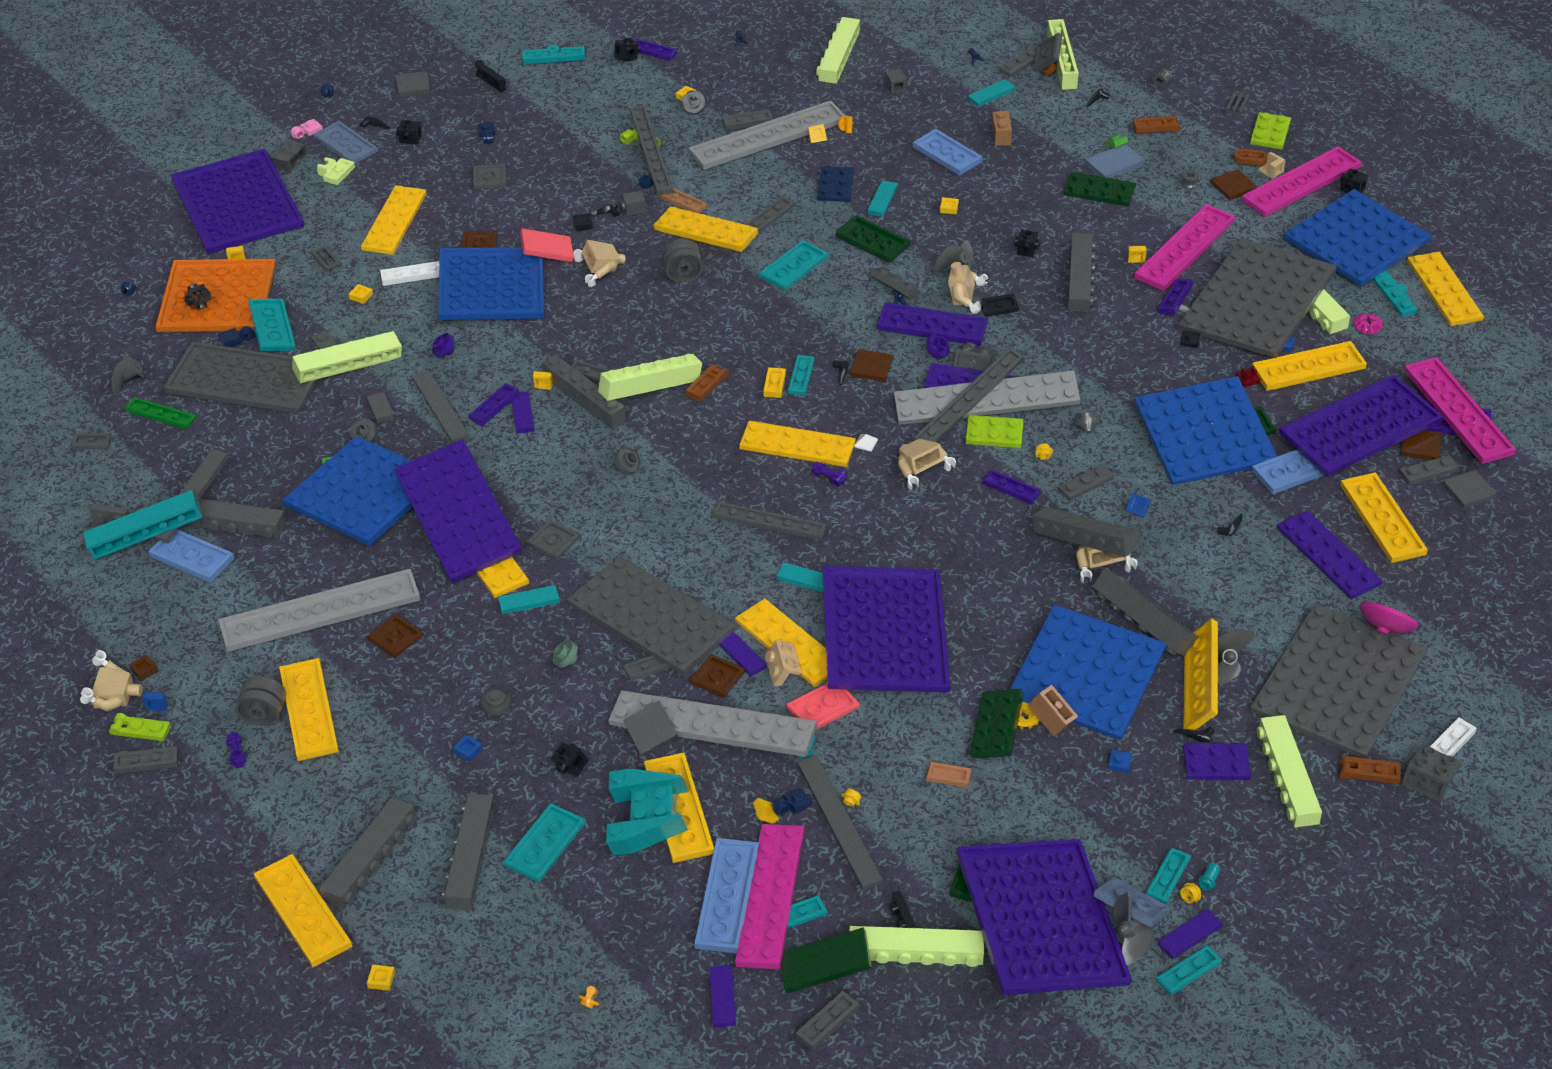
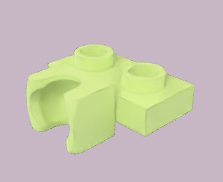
M326 157L324 158L326 165H317L318 174L323 176L324 182L338 185L355 168V162L343 158L336 162L334 159Z

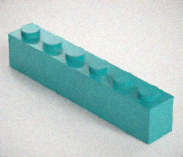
M190 490L83 533L86 547L95 560L201 519L203 515L198 499L194 492Z

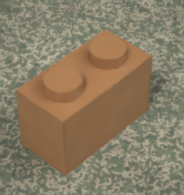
M1009 111L992 112V131L995 146L1011 145L1012 128Z
M1053 685L1040 692L1028 704L1029 708L1053 737L1065 730L1078 717Z

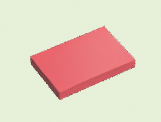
M521 228L520 237L523 254L568 262L573 261L574 255L569 236Z
M827 684L786 704V708L794 717L816 720V730L860 707V703L847 689H828Z

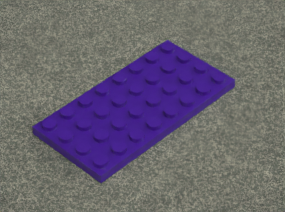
M1392 375L1280 427L1279 434L1328 477L1441 423L1444 416L1397 376Z
M463 439L394 468L395 474L451 583L522 552L518 540Z

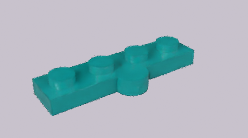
M550 45L547 49L522 50L523 65L585 60L584 46L559 49L557 45Z
M1387 270L1372 279L1401 317L1417 313V307L1406 295L1408 287L1401 283L1397 284Z

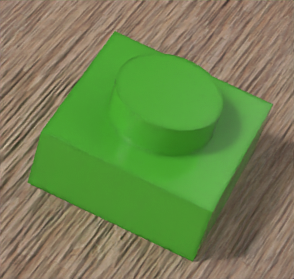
M1120 134L1110 136L1111 139L1105 141L1108 148H1116L1128 143L1127 136H1120Z

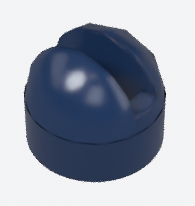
M329 84L323 85L321 87L322 96L325 98L329 96L331 98L334 94L333 86Z
M644 175L638 179L642 188L649 189L652 186L650 175Z
M130 282L122 283L121 292L124 295L126 292L128 296L135 292L136 285Z

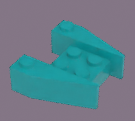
M637 769L609 772V791L615 802L631 801L630 821L607 824L606 843L613 855L636 853L687 830L681 813L676 814L677 794L688 792V788L681 775Z

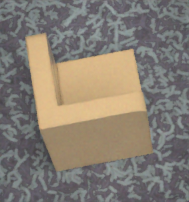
M1269 152L1266 164L1261 166L1258 171L1274 179L1284 172L1285 159Z

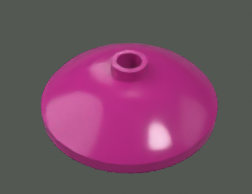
M1372 602L1360 603L1359 609L1361 614L1381 634H1403L1413 632L1418 628V623L1413 618L1398 610Z

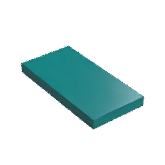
M802 240L759 273V277L785 291L827 259L829 253Z
M248 299V307L260 352L295 350L296 345L284 300Z
M550 803L503 861V866L540 882L586 824V819Z

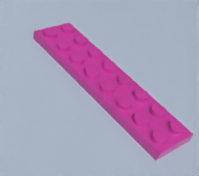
M1338 146L1242 195V201L1266 217L1341 178L1342 174L1346 173L1350 168L1359 169L1362 162Z
M1205 204L1135 272L1134 278L1165 291L1235 222V216Z
M1437 357L1405 365L1404 372L1433 407L1444 416L1443 419L1481 464L1515 455V447Z
M762 824L759 848L735 960L736 967L781 968L805 833L804 826Z

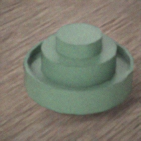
M569 639L557 645L553 653V664L559 668L574 664L578 658L577 644Z

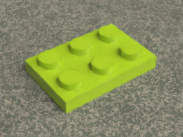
M1259 112L1250 144L1283 150L1291 117Z
M969 415L966 444L1021 448L1024 419Z

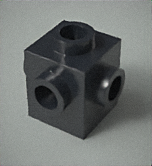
M632 38L615 40L614 56L623 61L637 59L639 53L637 42L633 41Z
M401 120L399 127L396 128V136H399L400 143L419 144L422 136L420 121Z
M1350 168L1340 178V190L1348 193L1355 189L1362 193L1366 189L1368 175Z
M1021 229L1020 235L1016 236L1015 239L1017 255L1034 257L1036 250H1039L1040 247L1038 232Z
M194 284L187 287L188 290L184 293L186 305L190 306L191 310L194 308L200 310L207 307L206 303L211 300V295L204 284L199 286Z
M562 742L551 757V761L556 765L555 769L564 775L568 773L576 777L579 776L589 761L578 746Z

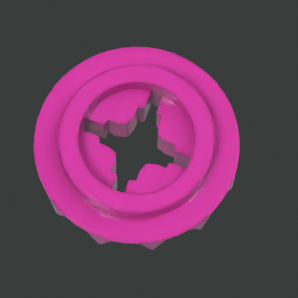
M1367 312L1365 315L1359 314L1354 320V327L1365 334L1378 333L1383 325V321L1380 320L1379 316L1375 317L1374 314L1369 315Z

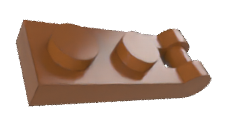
M1176 116L1133 119V127L1136 134L1164 131L1179 132L1181 129Z
M711 364L686 389V396L701 402L722 380L728 377L729 371Z
M1350 756L1340 758V767L1342 768L1340 769L1339 776L1341 779L1350 780L1353 778L1392 784L1400 783L1401 763Z

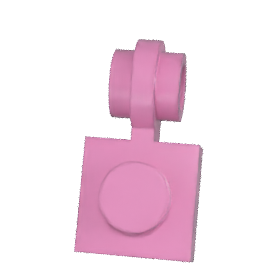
M312 119L300 126L293 127L291 135L293 138L299 139L305 133L310 136L322 130L323 127L315 119Z

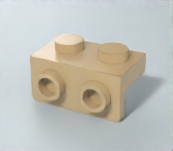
M776 640L766 652L765 661L768 665L773 686H781L789 674L800 675L802 671L794 645L789 642Z

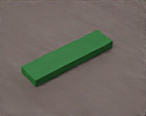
M136 397L125 407V412L186 430L197 419L195 414Z

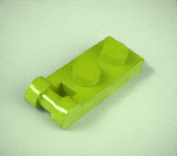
M117 713L114 718L115 723L110 726L109 733L111 735L164 741L171 724L167 721L128 717L123 713Z

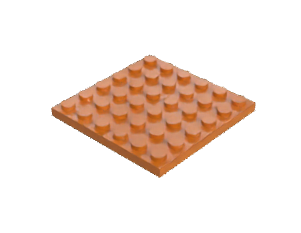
M173 260L156 323V331L204 332L227 331L233 328L236 331H240L244 326L251 327L255 331L248 307V299H269L276 260ZM194 284L198 286L204 284L211 295V300L206 303L207 307L197 310V308L191 310L190 306H187L184 301V293L188 290L187 287Z

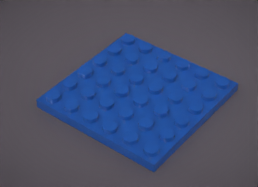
M1353 189L1286 231L1283 238L1315 259L1337 265L1336 272L1361 287L1429 243L1432 235Z
M522 247L440 248L439 320L544 318L543 257L523 254Z
M1238 376L1134 398V404L1172 485L1252 469L1253 465L1277 457Z
M356 436L282 500L283 505L370 546L412 508L394 471V468L412 460Z
M1054 605L1010 689L1022 688L1024 693L1022 702L1030 703L1040 692L1053 685L1078 715L1072 723L1122 740L1166 650L1167 643Z

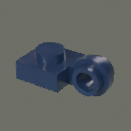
M494 122L478 124L479 135L483 137L484 144L494 143L493 136L496 135Z
M244 326L240 331H236L233 328L218 335L223 346L232 347L240 344L241 338L245 341H250L254 336V331L251 327Z
M799 788L784 794L783 799H775L772 803V810L775 814L781 816L785 815L789 809L796 814L812 806L813 801Z

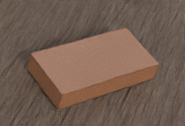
M930 762L926 781L968 788L972 769Z

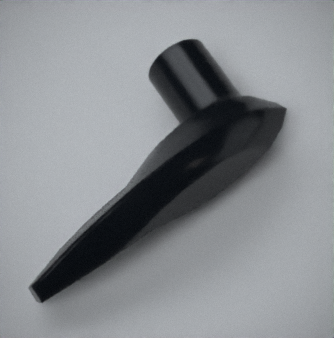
M1103 88L1095 92L1086 106L1089 107L1100 97L1108 100L1110 94L1104 92Z
M367 116L360 123V126L363 128L372 124L390 129L387 124L375 117Z
M617 204L606 205L589 213L590 216L611 213L613 217L620 215L616 209L618 207Z
M833 361V368H839V384L841 386L848 369V362Z
M1240 513L1229 527H1218V534L1229 536L1235 534L1241 524L1243 514Z
M1208 727L1204 732L1175 729L1174 733L1200 742H1212L1211 736L1214 734V729Z

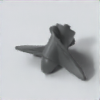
M964 241L961 246H947L935 261L933 275L943 271L954 262L968 265L971 269L974 256L968 241Z
M123 355V360L115 365L113 371L112 392L115 399L120 394L124 382L137 375L143 379L146 378L142 365L128 355Z
M1233 630L1218 637V658L1220 661L1218 663V684L1228 683L1239 675L1241 666L1237 661V653L1253 639L1254 633L1247 630Z
M1124 893L1120 895L1114 905L1113 918L1118 926L1120 935L1124 937L1121 951L1126 965H1130L1141 959L1148 951L1154 939L1153 927L1150 928L1135 919H1131V896L1129 893Z

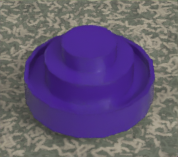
M449 333L438 336L433 342L432 353L438 358L450 355L454 350V337Z
M933 333L927 337L926 345L929 354L938 359H942L949 354L948 342L941 334Z

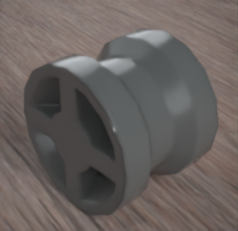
M1168 69L1159 70L1153 77V84L1165 88L1173 78L1172 73Z
M1194 170L1184 171L1182 174V187L1186 189L1196 188L1198 186L1199 174Z

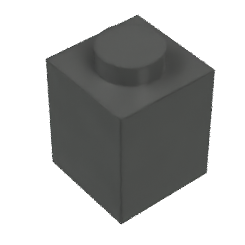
M902 70L886 71V85L891 94L906 91L907 79Z
M642 191L622 194L623 201H620L622 211H625L627 216L646 213V200Z

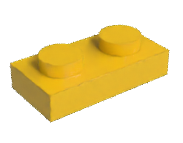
M768 367L763 391L764 397L782 398L786 369Z

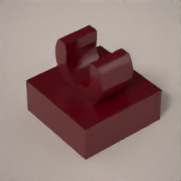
M1251 366V369L1246 370L1242 368L1241 371L1236 372V376L1239 377L1243 387L1260 383L1261 379L1257 375V370L1254 366Z

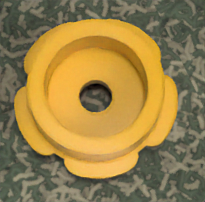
M1046 443L1038 445L1035 449L1036 458H1040V460L1049 459L1053 453V449Z
M847 788L845 793L841 794L844 804L854 807L855 804L857 806L860 805L859 802L862 796L857 791Z
M1194 883L1184 884L1180 891L1182 899L1188 904L1197 903L1201 899L1200 888Z

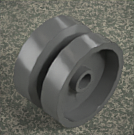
M677 239L665 247L663 260L669 279L677 283L694 281L701 275L703 262L700 248L695 242L689 239Z
M253 676L243 682L235 706L237 715L250 725H274L279 720L287 695L285 688L279 682L265 676Z

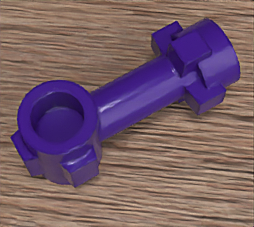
M815 462L812 467V472L815 475L823 474L831 478V484L838 487L847 479V473L843 469L839 468L834 472L825 468L826 464L822 462Z
M233 732L227 735L226 740L227 747L231 746L232 750L229 759L231 765L235 768H241L247 760L245 753L239 747V744L242 743L241 736L239 737L238 733Z

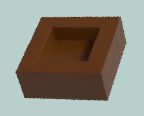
M148 655L129 664L130 669L140 681L158 672L157 666Z

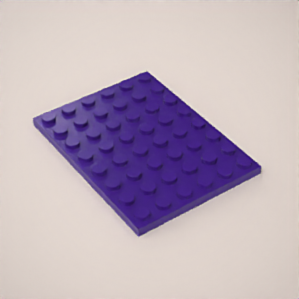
M265 148L170 175L207 254L304 226V221Z
M823 566L828 689L917 692L950 691L939 569Z
M1081 839L961 846L957 848L956 854L1002 995L1128 986L1131 984L1132 978L1104 902L1093 896L1098 886Z

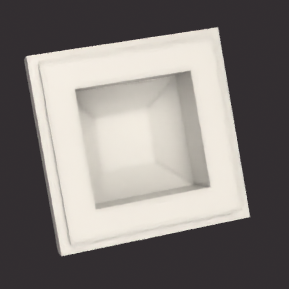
M861 434L854 447L872 452L878 439L867 434Z

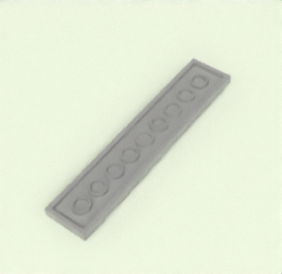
M828 101L689 147V153L701 168L705 170L807 136L808 127L824 124V128L827 129L836 126L844 114L832 101Z
M1065 371L1003 379L963 418H967L969 415L984 416L1080 404V396L1075 372ZM971 383L894 392L899 425L931 422Z
M406 569L218 619L226 650L229 652L420 601V595L411 569Z
M622 690L608 720L609 725L627 728L623 721L624 719L659 700L678 737L802 757L807 756L817 728L816 720Z

